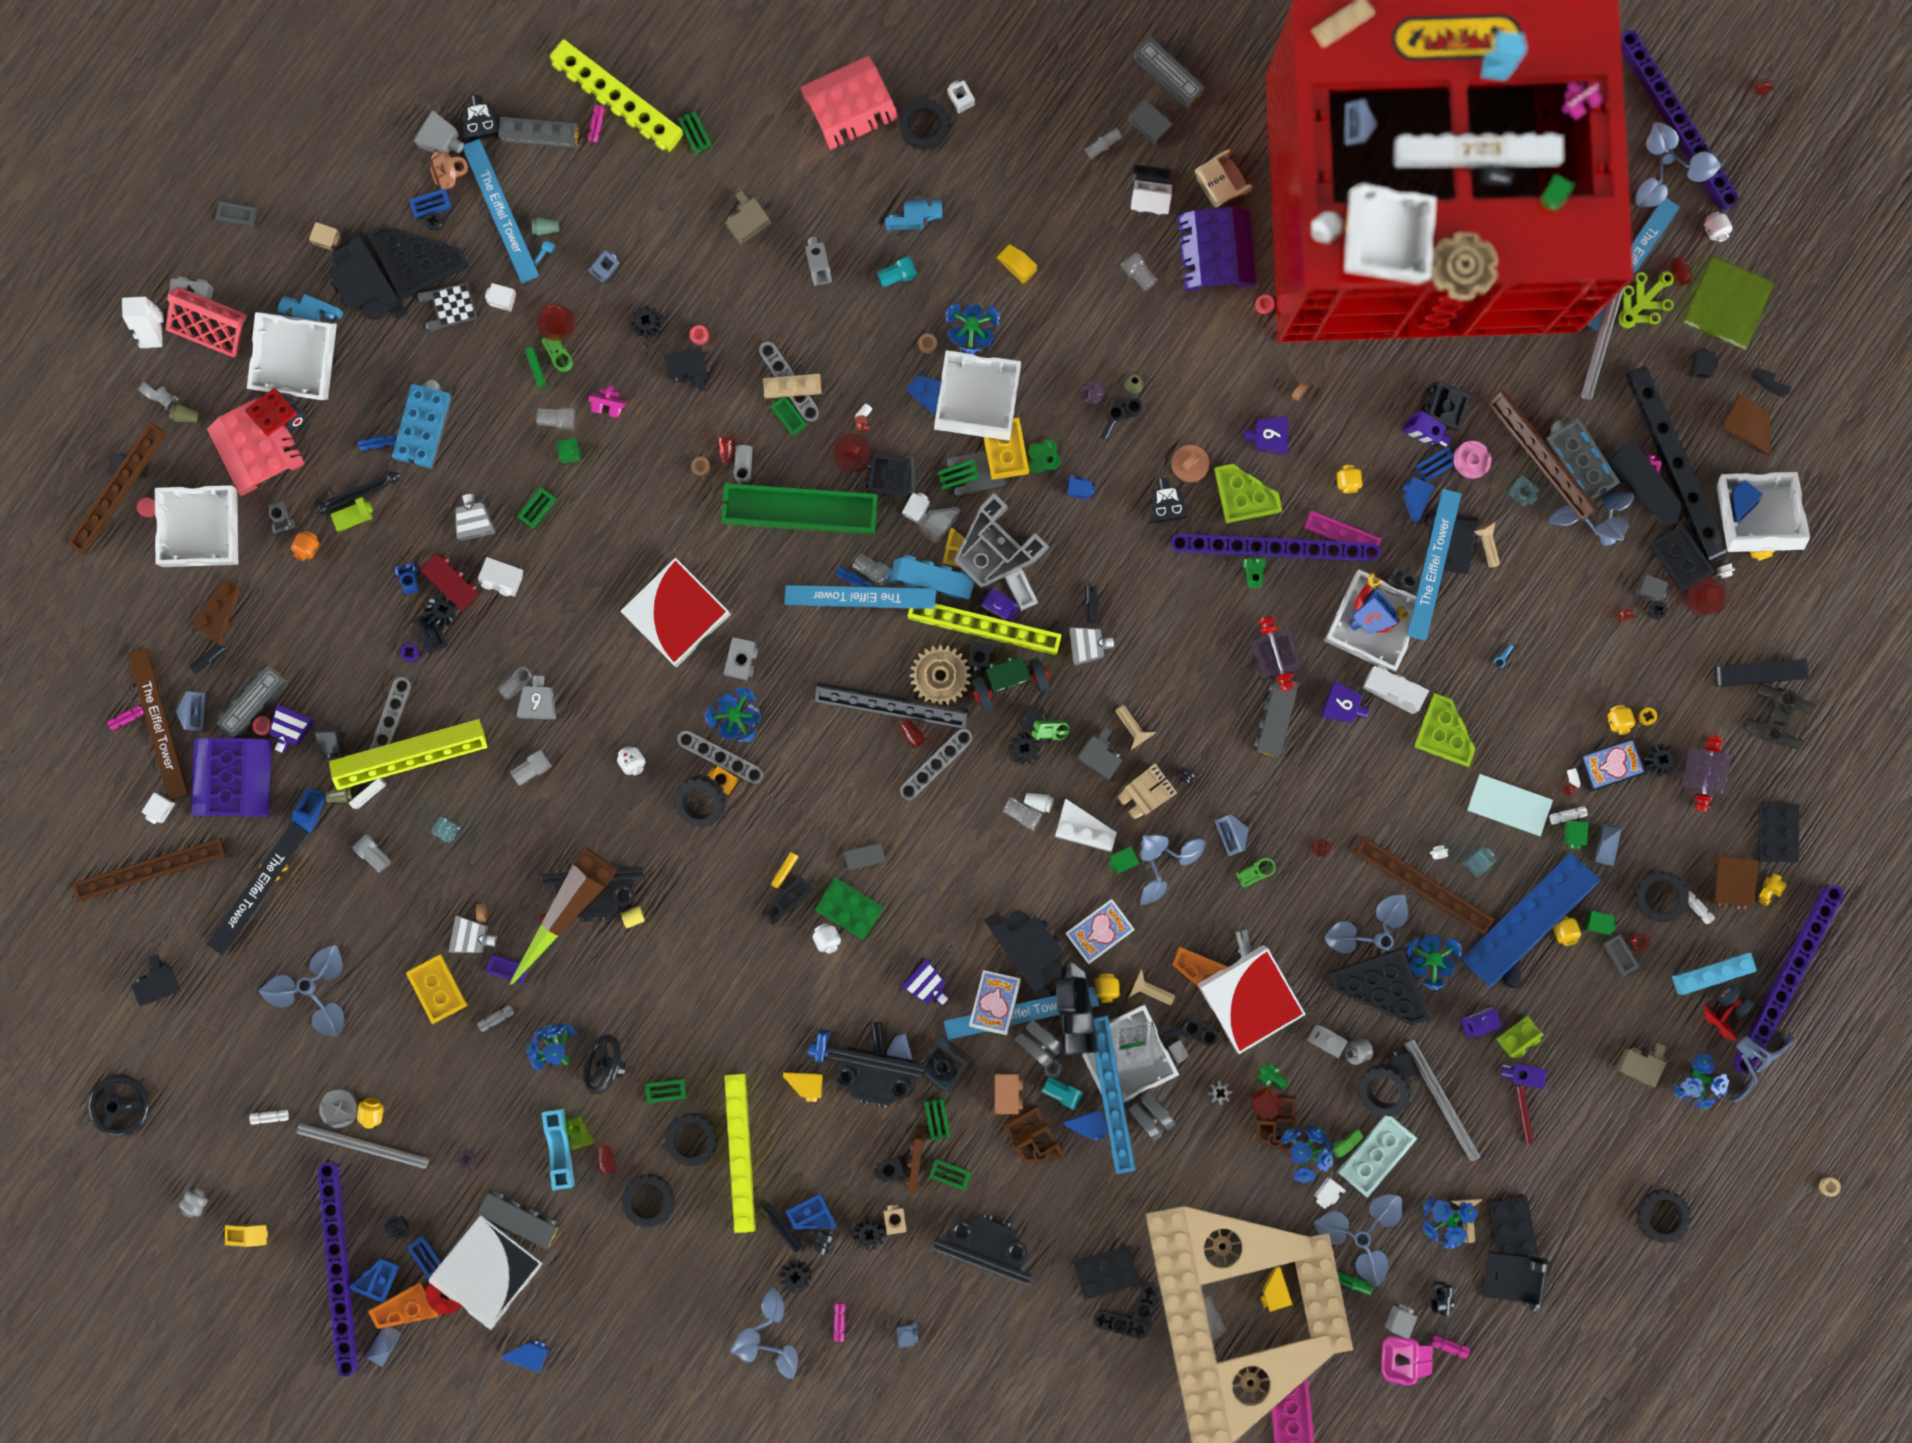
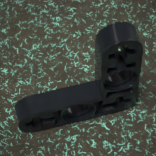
M1146 1282L1141 1286L1133 1318L1099 1310L1093 1315L1094 1325L1099 1329L1132 1338H1145L1149 1331L1158 1296L1157 1287L1151 1282ZM1149 1286L1154 1291V1294L1149 1296V1301H1152V1304L1141 1301V1298L1146 1299L1144 1289H1148ZM1142 1305H1147L1150 1309L1149 1314L1146 1316L1139 1314V1308ZM1104 1314V1318L1110 1320V1316H1113L1112 1327L1109 1328V1323L1103 1322L1100 1325L1096 1318ZM1118 1319H1123L1126 1322V1326L1122 1330H1118L1115 1327V1322ZM1129 1321L1133 1322L1131 1324L1133 1327H1138L1141 1324L1145 1331L1137 1335L1136 1330L1130 1329V1333H1128Z

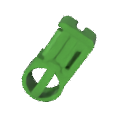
M551 334L549 339L545 337L542 343L550 355L555 368L560 372L569 371L573 366V360L561 344L558 334ZM562 356H566L569 358L568 365L565 363ZM558 358L561 361L563 367H558L556 365Z
M1059 719L1037 720L1034 722L1033 727H1035V730L1032 731V736L1037 740L1039 738H1050L1060 741L1068 736L1070 728L1067 723ZM1062 725V730H1057V728Z
M1262 858L1254 863V867L1252 865L1240 871V874L1237 872L1236 875L1242 887H1247L1274 874L1276 866L1270 858ZM1262 861H1271V863L1258 868ZM1274 866V869L1271 873L1264 875L1261 873L1262 871Z
M1359 1129L1348 1134L1343 1140L1336 1142L1331 1151L1338 1159L1348 1153L1364 1137Z

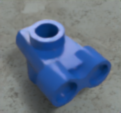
M413 562L394 568L396 577L400 579L404 594L417 593L419 591L416 575L419 572L417 563Z
M821 1029L817 1033L816 1042L811 1041L808 1055L815 1057L817 1062H824L825 1058H828L830 1030Z

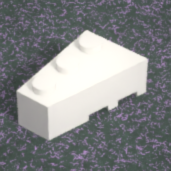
M146 297L122 298L123 319L129 330L133 329L135 331L133 337L134 339H139V348L162 347L163 311Z
M1381 665L1371 668L1362 686L1363 689L1411 714L1420 710L1429 690L1416 683L1407 681L1401 675H1394L1388 672L1389 670Z
M1065 799L1055 837L1111 852L1117 832Z

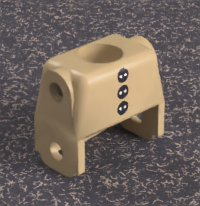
M1231 149L1216 155L1195 170L1198 182L1211 204L1217 209L1243 197L1253 188L1252 184L1246 185L1241 172L1229 158L1232 154Z

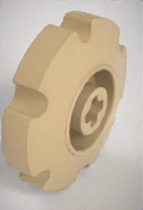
M1457 233L1453 237L1454 241H1449L1447 238L1444 239L1432 255V261L1436 263V266L1431 268L1432 279L1440 291L1448 289L1449 297L1458 300L1472 299L1475 296L1474 292L1483 294L1496 278L1497 272L1492 269L1498 263L1495 251L1488 242L1481 244L1478 240V235ZM1463 263L1467 265L1465 269L1461 268Z

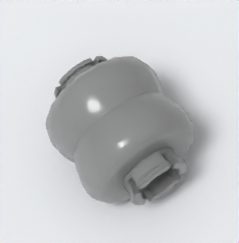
M1357 1039L1346 1045L1344 1053L1346 1059L1351 1064L1358 1065L1368 1062L1372 1058L1373 1048L1367 1040Z
M197 1188L187 1190L179 1204V1208L183 1210L181 1213L190 1218L200 1216L203 1207L208 1202V1198L204 1196L205 1192L200 1189L197 1190Z

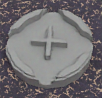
M334 1089L326 1093L319 1105V1114L322 1120L329 1126L342 1128L351 1124L356 1119L359 1106L358 1101L350 1091Z

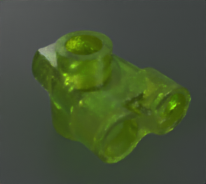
M581 1116L567 1120L568 1134L571 1136L569 1142L572 1150L594 1143L592 1134L588 1133ZM574 1125L580 1126V1129H575Z

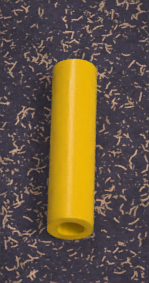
M792 852L789 853L773 879L772 886L777 889L780 888L799 856Z

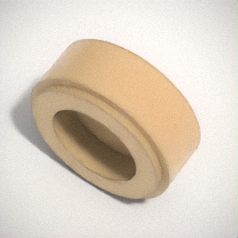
M1825 1177L1819 1183V1189L1825 1196L1833 1197L1840 1192L1841 1186L1836 1178Z

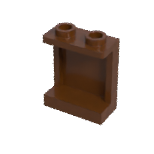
M1715 856L1714 864H1717L1714 898H1711V902L1716 903V907L1728 908V905H1735L1737 910H1747V907H1754L1759 861Z

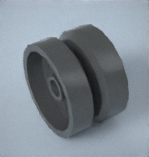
M1031 1020L1026 1029L1033 1035L1032 1039L1025 1033H1020L1015 1041L1047 1068L1053 1059L1045 1050L1048 1048L1052 1053L1058 1055L1063 1046L1055 1040L1056 1037L1045 1027H1041L1034 1020Z
M1147 1092L1141 1097V1102L1147 1108L1145 1111L1137 1103L1130 1106L1128 1110L1152 1140L1156 1142L1162 1137V1132L1157 1127L1158 1123L1167 1131L1176 1124L1170 1118L1164 1106Z

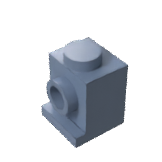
M604 250L587 271L602 283L620 262L616 260L617 257L612 252ZM604 263L606 265V269H604L600 264Z
M916 1322L897 1325L899 1348L914 1346L915 1343L919 1342Z

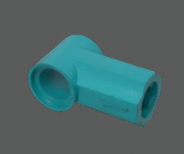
M911 257L902 258L895 262V265L877 271L883 288L901 280L908 281L918 275Z
M1048 1077L1041 1091L1075 1110L1083 1094L1080 1090L1070 1085L1066 1086L1051 1077Z

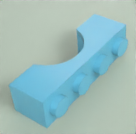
M1499 31L1495 38L1494 52H1487L1483 58L1481 78L1506 81L1509 74L1512 75L1513 68L1517 67V63L1521 61V57L1526 51V42H1523V34Z
M1741 953L1705 967L1673 975L1672 979L1677 994L1684 995L1756 972L1757 969L1752 954Z
M564 1108L542 1112V1120L550 1153L552 1191L572 1188L575 1186Z

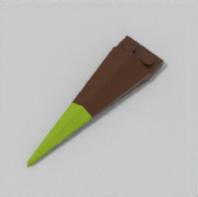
M588 847L584 849L569 871L516 970L510 985L515 983L548 946L596 898L618 871V869Z

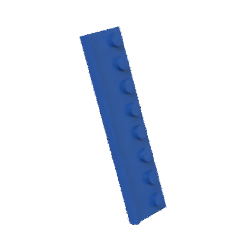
M1570 853L1461 958V961L1491 988L1583 899L1601 879Z

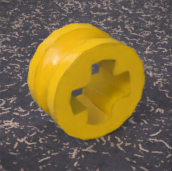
M1649 707L1644 708L1639 712L1638 720L1643 725H1651L1657 720V712ZM1650 712L1652 719L1646 721V717H1643V714Z

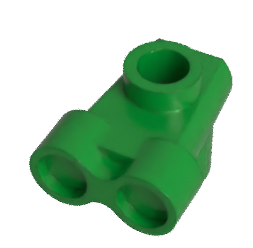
M1243 559V568L1246 569L1248 588H1262L1263 568H1266V559ZM1256 574L1259 580L1254 581L1252 575Z
M1264 1064L1259 1070L1260 1074L1257 1079L1268 1087L1275 1083L1277 1087L1284 1090L1289 1083L1286 1078L1278 1074L1279 1070L1272 1064H1269V1066Z

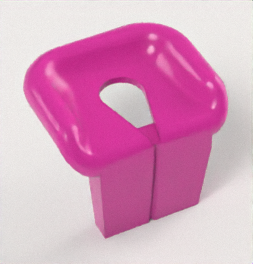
M1388 1336L1382 1344L1381 1372L1383 1377L1390 1383L1412 1385L1416 1383L1418 1378L1431 1375L1433 1347L1419 1345L1412 1338ZM1401 1354L1409 1358L1410 1364L1398 1365L1396 1363V1356Z

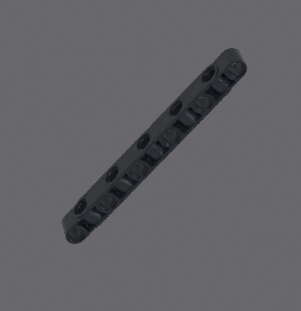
M1642 366L1627 372L1628 384L1676 496L1681 502L1682 510L1700 551L1708 562L1726 556L1727 551L1648 368ZM1642 391H1648L1650 398H1645ZM1658 425L1664 427L1665 433H1660L1658 431ZM1673 460H1677L1679 462V468H1675L1673 466ZM1688 495H1692L1695 498L1694 503L1688 501ZM1704 529L1707 530V531H1709V533H1710V537H1709V538L1704 537V535H1703V530H1704Z

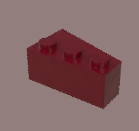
M435 551L419 568L463 611L479 595L476 592L478 588L471 581L467 583L462 578L464 574L457 567L453 569L449 565L451 561L445 555H439Z

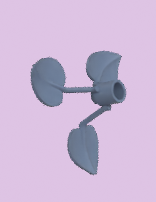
M1653 121L1646 139V147L1650 153L1658 155L1660 159L1658 162L1659 180L1657 181L1655 178L1649 177L1640 184L1635 197L1636 205L1638 207H1652L1659 205L1665 200L1668 190L1664 184H1661L1663 181V164H1671L1676 159L1683 166L1689 168L1687 171L1689 179L1701 182L1717 173L1721 166L1720 162L1713 154L1701 151L1694 154L1690 159V164H1687L1677 154H1674L1672 150L1678 145L1679 141L1676 131L1664 123Z
M1614 492L1604 498L1602 505L1604 508L1609 509V521H1605L1595 527L1588 518L1585 520L1593 529L1595 535H1599L1602 545L1608 546L1615 543L1616 540H1624V535L1629 525L1628 520L1624 517L1612 518L1613 510L1620 511L1627 508L1633 501V492ZM1567 505L1555 511L1548 523L1557 526H1569L1577 522L1579 516L1570 505Z
M1156 834L1143 835V840L1140 843L1142 848L1141 858L1144 861H1150L1157 879L1150 881L1146 885L1141 895L1140 904L1147 905L1157 901L1163 896L1167 888V883L1164 880L1161 881V876L1153 861L1154 858H1158L1164 850L1180 858L1179 863L1181 865L1191 864L1202 854L1206 843L1205 840L1200 838L1189 840L1182 847L1181 853L1178 854L1166 848L1169 842L1166 836Z
M1392 895L1378 904L1376 917L1384 922L1383 928L1385 932L1378 933L1374 939L1356 937V927L1350 922L1341 921L1333 925L1325 934L1326 943L1339 953H1351L1356 949L1355 940L1373 942L1377 947L1384 949L1383 953L1395 950H1389L1393 946L1394 940L1389 935L1390 932L1387 929V924L1391 928H1398L1406 922L1408 917L1406 896Z
M337 946L326 947L313 956L309 968L317 976L310 977V979L301 978L295 987V983L290 977L279 975L260 988L259 993L268 1003L281 1008L288 1007L294 1002L293 993L299 991L306 996L310 995L321 1008L312 1016V1025L315 1030L324 1035L338 1036L344 1026L343 1010L335 1003H329L324 1007L313 993L316 989L315 980L321 976L325 980H332L341 973L343 962L339 948Z
M1789 1033L1782 1048L1774 1053H1770L1758 1046L1748 1036L1744 1037L1736 1047L1743 1053L1741 1057L1744 1059L1752 1075V1081L1738 1095L1727 1099L1733 1103L1740 1101L1758 1082L1748 1057L1753 1059L1755 1056H1758L1764 1062L1755 1071L1759 1073L1795 1041L1794 1037ZM1761 1051L1768 1055L1767 1059L1764 1058L1759 1052Z
M1394 1194L1382 1195L1372 1201L1369 1213L1376 1219L1367 1231L1360 1230L1354 1234L1347 1230L1349 1227L1348 1218L1343 1213L1337 1211L1329 1212L1314 1222L1318 1234L1329 1233L1331 1244L1338 1245L1344 1243L1346 1234L1355 1238L1357 1246L1367 1251V1253H1363L1357 1258L1356 1270L1363 1279L1374 1284L1376 1287L1380 1286L1386 1277L1388 1259L1381 1250L1370 1251L1368 1247L1371 1242L1370 1233L1378 1221L1384 1227H1393L1400 1221L1402 1217V1198Z
M770 1287L762 1300V1312L768 1320L755 1328H745L742 1332L738 1333L730 1352L745 1362L754 1361L758 1348L777 1352L779 1354L776 1359L778 1370L784 1377L793 1379L798 1366L796 1350L790 1345H785L782 1350L759 1345L761 1338L756 1331L771 1324L772 1320L775 1323H779L784 1314V1303L780 1293L774 1287Z

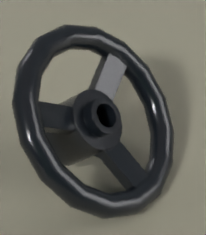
M611 1034L602 1035L593 1043L584 1063L583 1082L586 1090L593 1095L602 1094L609 1089L615 1078L622 1077L626 1070V1065L621 1060V1047L618 1039ZM606 1042L612 1045L613 1057L608 1055ZM599 1050L600 1058L597 1059L595 1064L597 1070L591 1076L592 1060ZM601 1076H608L599 1087L593 1086Z
M120 1074L106 1077L99 1082L91 1092L88 1102L89 1116L96 1128L106 1135L117 1137L130 1135L138 1130L147 1119L150 1108L148 1093L143 1085L131 1076ZM121 1082L131 1085L139 1093L141 1101L128 1102L123 1096H117L112 1084ZM102 1089L105 1090L108 1096L104 1103V1111L108 1114L104 1123L98 1117L96 1110L97 1097ZM130 1109H141L139 1117L129 1127L121 1129L111 1128L117 1116L123 1115Z

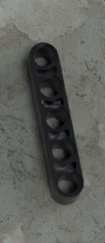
M1807 659L1728 665L1713 668L1715 687L1809 679Z

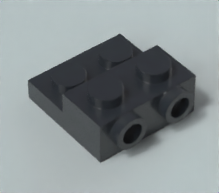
M1441 381L1432 382L1426 389L1428 397L1426 402L1421 405L1420 412H1425L1450 429L1460 431L1471 395Z
M873 453L872 459L869 458L868 470H871L870 477H866L865 488L868 489L870 494L906 497L911 458Z

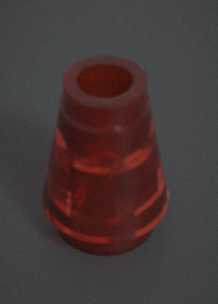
M1684 256L1675 257L1673 259L1674 281L1677 282L1678 286L1691 283L1693 274Z
M732 436L717 437L718 442H716L721 464L733 463L735 440L733 441Z
M909 719L904 720L899 725L908 746L916 748L925 741L924 734Z
M609 1145L598 1147V1171L601 1172V1175L615 1173L617 1164Z

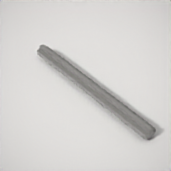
M1623 290L1607 304L1581 394L1583 399L1591 400L1593 397Z
M1409 1040L1405 1043V1047L1470 1161L1477 1160L1480 1155L1415 1040Z
M299 1124L297 1128V1133L300 1135L413 1166L427 1168L429 1159L423 1156L310 1125Z

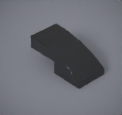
M1760 368L1752 371V377L1768 391L1783 398L1789 395L1791 387L1774 381L1775 373Z

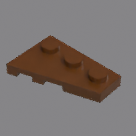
M224 577L191 625L222 645V635L224 630L228 628V618L231 611L235 608L241 588Z
M917 1124L916 1136L911 1138L910 1150L914 1151L913 1157L909 1156L907 1167L911 1168V1174L906 1175L905 1186H909V1194H916L925 1125Z

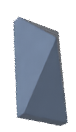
M1361 100L1346 104L1345 144L1351 145L1364 142L1377 125L1366 102Z
M187 691L175 712L184 730L203 731L205 693Z
M1232 815L1215 820L1228 857L1245 851L1249 828Z
M1602 824L1594 862L1614 866L1621 828Z
M906 1034L893 1038L886 1052L887 1055L913 1060Z
M393 1326L382 1328L366 1358L383 1367L402 1332Z

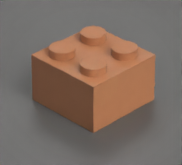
M994 1073L995 1114H1019V1110H1022L1023 1107L1022 1097H1019V1090H1022V1077H1019L1018 1073Z

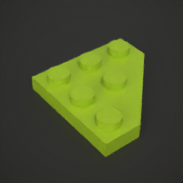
M1234 464L1214 468L1226 524L1282 513L1279 493L1265 486L1261 481L1250 474L1248 475Z
M1433 693L1414 748L1469 767L1475 747L1467 734L1461 717L1458 715L1456 706L1452 699Z

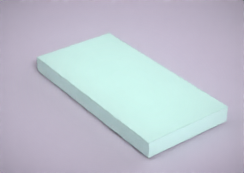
M1479 774L1467 811L1541 836L1553 800Z
M1384 1115L1337 1172L1368 1198L1417 1138L1392 1116L1387 1117V1115Z

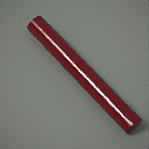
M1523 1085L1515 1086L1525 1143L1533 1144Z

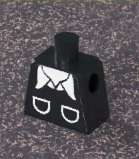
M482 95L472 96V106L464 107V138L467 143L477 139L484 140L499 137V124L493 107L490 103L483 104Z
M1169 477L1158 479L1159 489L1152 490L1151 524L1187 519L1188 512L1180 488H1170Z

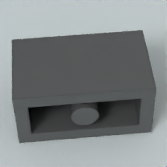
M1144 99L1129 114L1128 120L1156 146L1171 130L1172 121L1166 114L1162 115L1152 101L1148 102Z

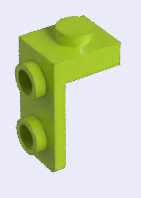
M361 497L355 500V505L332 513L331 517L336 530L340 532L373 519L371 503Z

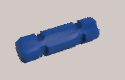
M391 434L386 435V437L379 436L368 438V440L362 439L358 441V446L362 451L368 450V448L386 447V445L393 446L396 443V437Z
M839 567L836 572L837 577L844 578L845 581L857 587L872 586L871 581L863 580V577L851 571L848 572L843 567Z

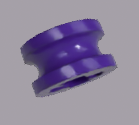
M413 644L404 645L400 651L402 658L407 662L415 661L419 655L418 649ZM409 648L411 650L413 648L414 656L405 657L407 654L406 649Z

